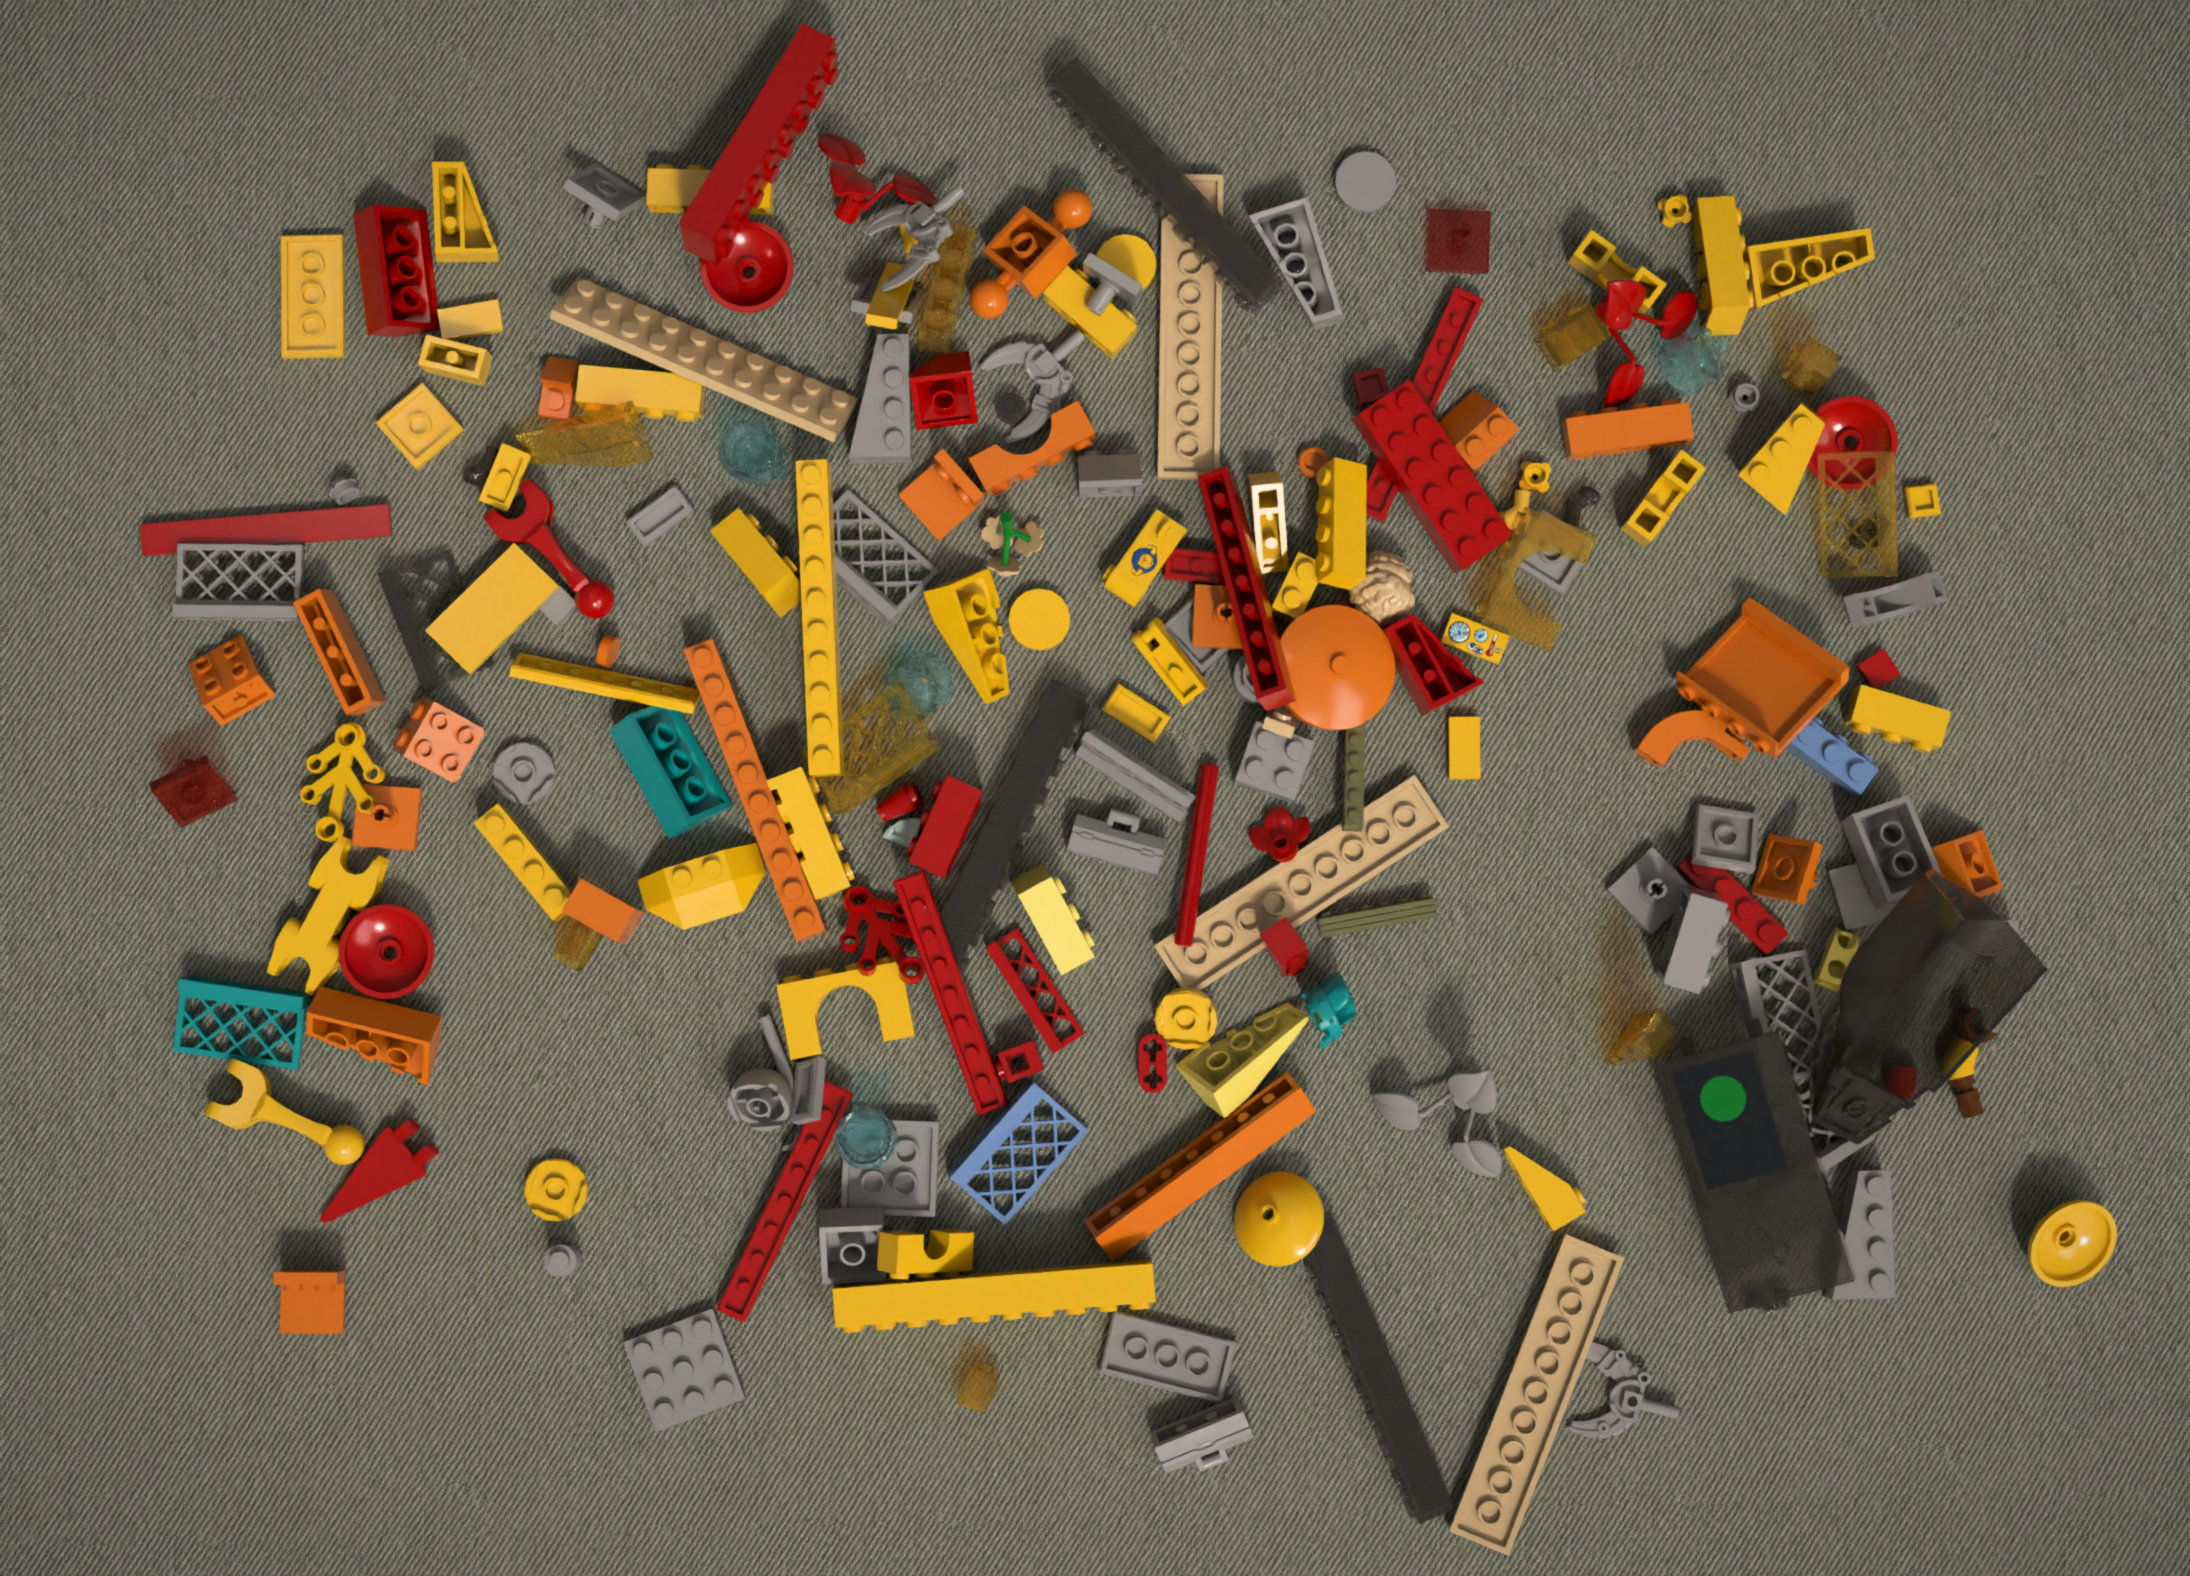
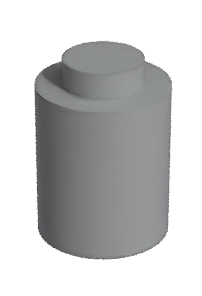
M562 1243L551 1247L544 1258L547 1271L557 1277L574 1273L582 1262V1254L579 1248L572 1243Z

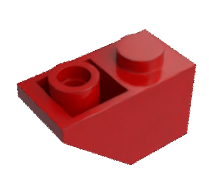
M1286 917L1259 934L1263 945L1283 978L1289 974L1292 977L1296 976L1306 969V963L1310 961L1307 947Z

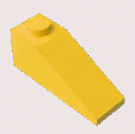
M1279 471L1248 474L1254 545L1261 572L1264 574L1289 571L1283 483Z
M1505 1145L1500 1148L1550 1231H1556L1586 1212L1582 1206L1586 1201L1576 1186L1571 1188L1568 1183L1512 1147Z

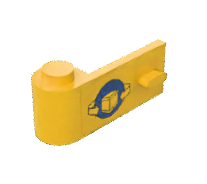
M1156 509L1118 565L1116 566L1112 563L1102 577L1106 581L1104 588L1135 608L1149 589L1157 573L1187 532V529Z

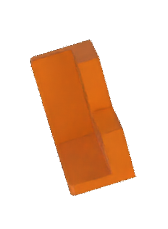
M582 878L579 879L562 910L563 913L611 940L624 945L644 913Z

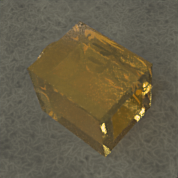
M978 1362L977 1366L971 1364L956 1403L986 1414L1000 1379V1375L995 1373L996 1368L983 1362Z

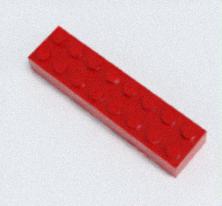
M805 24L801 25L680 220L684 250L718 266L723 257L727 258L734 245L733 240L738 232L742 233L745 230L749 221L748 215L753 207L758 208L764 197V189L768 182L772 184L779 173L781 161L783 158H789L794 149V140L797 135L803 134L807 129L813 109H819L827 86H832L837 80L839 69L837 68L838 53H836L835 39Z

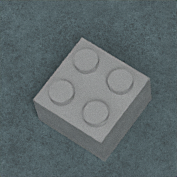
M1256 721L1234 783L1292 804L1295 801L1315 742L1295 734L1289 739L1262 729L1263 723Z
M884 1207L820 1209L819 1238L822 1284L886 1281V1272L877 1270L879 1232L885 1231Z

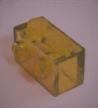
M1810 337L1804 344L1799 342L1794 350L1792 349L1782 363L1786 369L1781 377L1787 380V385L1799 392L1803 390L1813 396L1827 383L1843 357Z

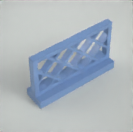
M1030 1079L947 1174L958 1186L962 1187L1001 1223L1006 1225L1089 1130ZM1043 1098L1051 1105L1052 1119L1034 1120V1107ZM1056 1111H1058L1064 1118L1056 1119ZM1030 1113V1121H1023ZM1070 1122L1078 1129L1070 1140L1058 1141L1057 1123ZM1052 1124L1053 1141L1035 1142V1125ZM1030 1125L1031 1143L1013 1144V1131L1018 1126ZM1009 1137V1144L1002 1145L1003 1142ZM1058 1145H1065L1058 1153ZM1053 1146L1054 1158L1049 1164H1037L1036 1147ZM1031 1147L1032 1165L1015 1166L1014 1149ZM1009 1149L1010 1166L992 1168V1155L996 1150ZM988 1161V1168L981 1169V1167ZM1037 1169H1044L1037 1177ZM1033 1170V1182L1029 1187L1016 1188L1015 1171ZM1011 1171V1189L994 1190L993 1172ZM988 1173L989 1190L975 1191L967 1183L975 1174ZM1012 1193V1206L1003 1215L994 1207V1195ZM1016 1193H1023V1194L1016 1200ZM990 1195V1203L982 1196Z

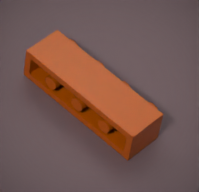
M1669 399L1660 402L1661 406L1649 407L1648 403L1631 405L1630 410L1618 411V407H1609L1599 410L1600 414L1588 415L1587 411L1570 413L1569 418H1566L1561 424L1566 460L1687 445L1694 439L1689 402L1679 403V399Z
M317 589L293 602L345 714L360 716L387 702L334 591Z

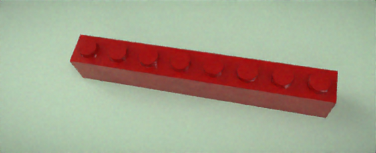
M1227 466L1197 476L1256 699L1266 711L1295 702V694L1237 480Z

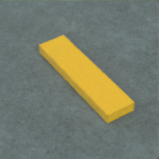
M887 262L867 310L865 324L895 330L916 275L901 286L883 292L882 284L887 282L890 276L894 275L904 266Z

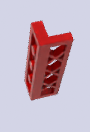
M1018 928L985 947L1053 1054L1085 1034ZM1015 937L1023 948L1020 961L1007 958L1000 948ZM1025 952L1032 963L1023 962ZM1010 962L1019 964L1017 973ZM1022 965L1036 968L1039 973L1037 987L1022 983L1020 979ZM1042 979L1049 990L1040 988ZM1027 989L1036 991L1034 1000ZM1039 991L1052 994L1056 999L1054 1014L1040 1011L1038 1008ZM1059 1006L1066 1016L1057 1015ZM1044 1015L1053 1017L1051 1026L1045 1019ZM1056 1018L1070 1021L1076 1031L1061 1042L1053 1031Z

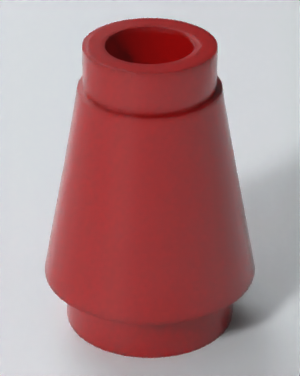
M913 782L908 785L903 783L880 804L876 805V810L880 818L886 822L919 811V806L924 804V800Z

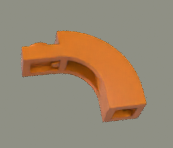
M1691 710L1676 713L1655 724L1642 736L1633 752L1655 767L1660 768L1665 765L1675 748L1686 740L1705 741L1737 762L1745 758L1750 748L1744 745L1746 741L1741 736L1738 737L1731 731L1726 733L1725 729L1727 726L1720 719H1713L1701 710Z

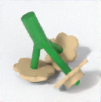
M1004 512L996 518L990 517L986 519V527L981 530V538L989 542V546L992 549L1003 548L1002 557H993L986 565L987 569L995 571L999 576L1008 577L1018 574L1020 568H1022L1021 562L1009 556L1014 536L1018 537L1014 544L1015 550L1026 557H1029L1032 552L1040 551L1043 546L1041 538L1044 536V530L1038 528V524L1033 521L1028 522L1025 529H1015L1012 514L1009 512Z

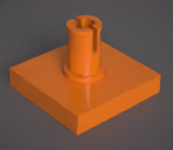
M1195 584L1192 648L1243 650L1227 586Z
M362 784L368 795L378 800L379 805L372 807L371 813L373 814L370 815L360 812L356 805L352 846L417 851L423 789ZM370 799L364 803L365 810L371 806Z
M1769 834L1750 893L1760 897L1805 905L1809 890L1813 889L1817 884L1812 879L1818 880L1819 878L1815 870L1823 845L1815 841Z

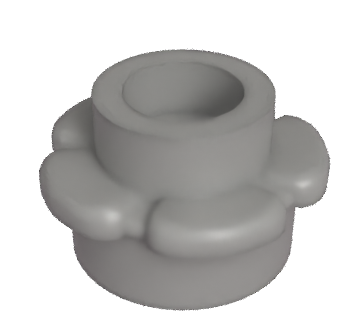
M1742 382L1737 384L1736 389L1731 391L1730 402L1734 404V408L1739 412L1753 411L1759 405L1760 392L1756 386ZM1743 395H1746V396L1748 397V399H1747V400H1743V399H1742V396H1743Z
M338 477L331 483L328 495L333 500H336L339 505L348 504L359 494V490L356 487L357 482L354 478Z

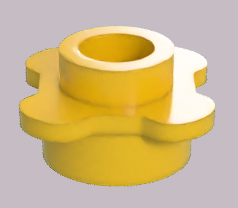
M1678 194L1668 200L1663 198L1658 202L1657 207L1662 211L1664 218L1662 224L1665 227L1672 228L1674 224L1681 222L1687 224L1691 221L1692 213L1689 212V205L1685 195ZM1675 208L1678 212L1674 214L1672 212V209Z
M1524 461L1520 466L1522 471V480L1519 482L1520 489L1526 491L1534 489L1540 493H1545L1550 487L1547 482L1551 472L1550 465L1545 462L1531 463L1530 461ZM1533 474L1538 476L1536 480L1532 478Z

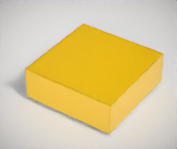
M1936 483L1910 486L1903 489L1908 519L1941 514Z

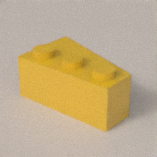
M432 162L436 262H499L497 247L489 231L487 221L481 210L464 162Z

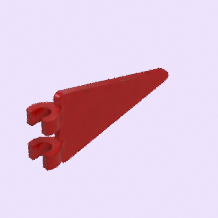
M413 1119L410 1121L406 1120L396 1130L392 1127L384 1128L320 1217L321 1222L328 1223L426 1176L427 1170L424 1165L434 1159L440 1152L431 1143L424 1146L415 1155L404 1143L405 1140L420 1129Z

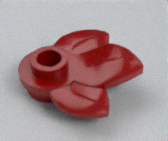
M1275 806L1268 811L1264 819L1265 825L1250 827L1248 832L1249 838L1257 850L1268 851L1271 858L1284 863L1291 861L1296 856L1299 843L1306 839L1310 833V822L1308 817H1299L1293 820L1287 809Z

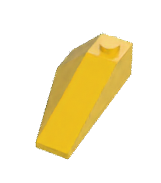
M983 569L924 591L923 593L933 622L984 703H992L1010 694L1006 657L1000 651L999 637L1003 636V628L997 624L996 609L1000 608V601L990 570Z

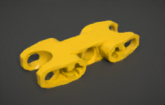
M342 835L319 860L310 877L309 886L320 891L305 921L302 922L291 917L285 923L275 941L274 950L267 969V973L279 976L293 959L302 957L308 962L311 970L305 993L311 996H315L319 987H324L329 979L338 971L340 967V941L337 938L353 909L362 912L373 906L381 892L390 861L378 855L364 873L353 874L348 869L346 863L352 840Z

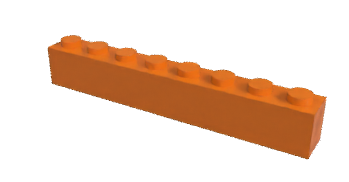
M1286 1072L1083 1222L1113 1262L1171 1218L1178 1215L1190 1204L1204 1196L1209 1190L1227 1179L1239 1168L1253 1160L1273 1143L1279 1141L1284 1135L1306 1121L1307 1118L1317 1111L1301 1087Z

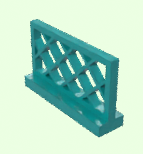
M186 975L178 980L177 991L180 992L173 1046L174 1052L227 1060L236 1059L241 1062L294 1070L300 1068L307 1007L310 1006L311 995L302 991L195 975ZM188 997L200 999L207 1010L194 1018L187 1009ZM208 1000L217 1002L214 1005H211V1003ZM223 1002L230 1003L238 1013L227 1023L215 1010ZM240 1005H244V1006H248V1007L243 1010V1009L240 1007ZM253 1007L262 1008L269 1018L258 1028L246 1014ZM271 1010H278L279 1012L274 1015ZM284 1012L298 1013L296 1027L290 1032H287L277 1019ZM208 1013L220 1025V1028L210 1036L206 1034L198 1023ZM241 1017L252 1032L239 1041L228 1026ZM186 1018H187V1020H188L190 1023H188V1024L185 1026V1021H186ZM272 1022L283 1037L270 1046L260 1033V1030ZM191 1026L194 1027L203 1039L196 1046L183 1045L184 1031ZM221 1031H224L234 1044L227 1051L219 1050L211 1040ZM295 1032V1039L293 1040L290 1035ZM253 1035L256 1036L265 1048L257 1056L250 1055L242 1045ZM286 1040L293 1049L292 1061L280 1059L273 1048ZM206 1043L209 1048H202L201 1046ZM237 1048V1049L240 1051V1053H236V1052H232V1051ZM266 1053H269V1055H270L272 1058L263 1057V1056H264Z

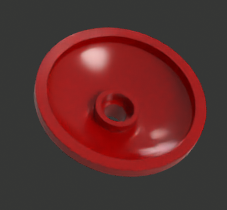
M748 221L745 230L742 233L738 232L735 236L731 253L727 258L723 257L718 266L701 258V276L710 296L722 307L744 314L761 312L778 303L787 293L794 274L793 256L784 238L776 230L765 224ZM746 269H754L755 274L752 277H746L744 275Z
M1843 396L1826 402L1815 411L1825 420V426L1809 460L1808 467L1819 480L1838 489L1852 490L1871 485L1889 470L1897 452V431L1891 417L1879 404L1859 396ZM1846 436H1854L1856 444L1852 447L1846 446L1844 444Z
M376 905L358 913L344 929L339 943V962L347 980L363 994L379 999L399 998L417 989L429 975L435 957L434 940L427 924L413 911L398 905ZM392 946L395 948L396 954L393 958H388L386 956V949Z

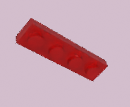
M1691 851L1676 868L1696 888L1719 894L1728 903L1727 908L1731 910L1729 921L1764 956H1767L1789 933L1725 869L1691 864Z

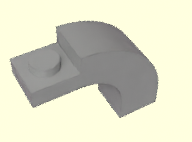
M1939 571L1926 573L1880 589L1843 597L1845 615L1851 622L1852 627L1855 628L1884 622L1948 601Z

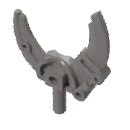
M958 185L930 208L921 201L915 204H900L878 215L863 229V235L870 237L883 229L905 225L909 235L918 240L917 244L913 243L907 254L909 258L907 263L894 275L890 276L887 282L882 284L883 292L901 286L919 273L926 264L937 262L940 259V254L937 251L940 243H943L945 238L953 234V229L946 218H940L939 216L965 195Z
M1079 330L1075 331L1051 353L1042 343L1035 345L1031 342L1027 344V341H1016L1015 344L1011 342L1003 345L1001 349L997 348L979 365L982 371L985 369L988 372L1003 365L1023 364L1029 378L1034 383L1041 385L1040 393L1035 395L1030 407L1033 410L1022 423L1012 429L1010 436H1006V445L1032 436L1048 422L1051 414L1062 409L1061 402L1064 394H1067L1069 386L1073 384L1074 377L1070 371H1065L1058 362L1086 339Z
M1592 1342L1586 1359L1598 1364L1596 1367L1607 1377L1611 1376L1616 1383L1609 1393L1611 1411L1591 1420H1572L1568 1430L1591 1438H1595V1436L1607 1438L1611 1434L1615 1436L1622 1433L1623 1429L1628 1428L1631 1423L1637 1422L1640 1410L1678 1419L1680 1407L1643 1397L1645 1387L1651 1381L1649 1373L1643 1371L1637 1364H1633L1626 1357V1353L1622 1349L1611 1350L1604 1345Z

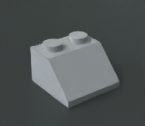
M1123 449L1116 450L1115 455H1102V451H1086L1084 456H1078L1079 499L1141 496L1140 454H1133V450Z

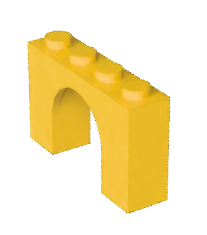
M893 958L877 959L876 972L871 976L861 975L858 971V963L846 965V972L833 974L831 968L815 971V978L802 980V975L783 978L784 984L776 986L790 1060L824 1054L818 1025L819 1006L828 993L842 986L860 987L871 995L878 1009L884 1042L916 1036L907 985L900 979L899 966Z

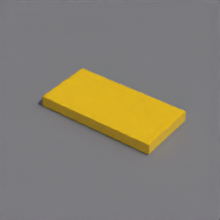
M343 234L281 236V357L283 359L346 357L345 237Z
M513 543L425 631L472 675L560 587Z

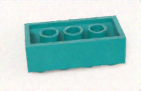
M650 706L627 715L609 730L669 839L694 829L733 806L680 711Z

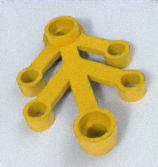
M353 722L340 726L335 733V742L319 754L311 755L306 762L307 769L315 774L325 773L328 769V762L340 755L338 765L312 785L304 786L300 791V798L304 803L315 805L320 802L322 793L334 785L328 815L321 818L315 827L317 837L330 843L336 842L344 833V826L340 820L347 787L357 801V809L360 812L368 815L373 814L371 813L372 807L379 805L375 797L368 795L351 768L353 758L355 757L363 768V777L367 782L378 784L385 777L384 769L374 764L364 748L366 742L365 730L362 726ZM354 733V734H355V739H354V741L350 744V743H349V737H350L351 734ZM320 759L321 765L315 770L314 763ZM373 769H377V776L372 779L371 772ZM313 790L314 797L309 800L308 793ZM370 799L371 806L365 810L364 803ZM335 825V833L331 836L329 830Z

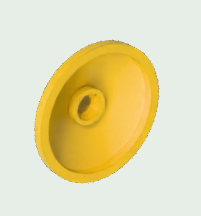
M1283 1171L1271 1172L1254 1180L1240 1196L1234 1214L1235 1235L1243 1251L1255 1261L1273 1267L1291 1265L1308 1255L1318 1242L1324 1224L1323 1204L1316 1189L1304 1178L1294 1173ZM1273 1210L1274 1215L1268 1220L1267 1213Z
M2085 1199L2068 1201L2049 1211L2035 1227L2028 1245V1260L2034 1273L2047 1284L2058 1287L2077 1285L2093 1277L2107 1263L2116 1244L2117 1229L2112 1215L2099 1203Z

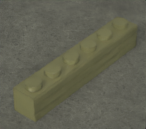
M1365 723L1344 730L1342 831L1362 832L1364 825Z
M1427 894L1417 896L1415 901H1409V898L1397 900L1398 904L1390 905V901L1378 903L1379 907L1371 908V905L1359 907L1360 911L1352 912L1351 908L1340 910L1338 915H1333L1332 912L1323 913L1321 918L1317 919L1320 938L1437 917L1434 897L1429 898Z

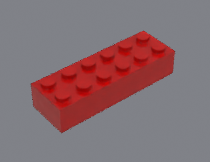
M1410 380L1402 383L1351 418L1453 573L1466 569L1513 536Z

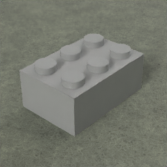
M1909 795L1851 814L1841 822L1876 909L1931 891L1945 883Z
M1683 884L1655 972L1663 984L1700 994L1702 986H1708L1712 972L1708 968L1711 957H1716L1721 945V939H1718L1721 926L1726 927L1731 912L1727 908L1728 903L1719 894Z

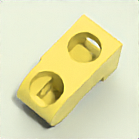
M1834 928L1826 943L1819 967L1812 978L1813 983L1835 992L1845 989L1857 955L1860 937Z

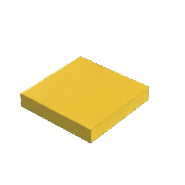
M423 383L419 384L375 422L417 470L464 431L461 425Z

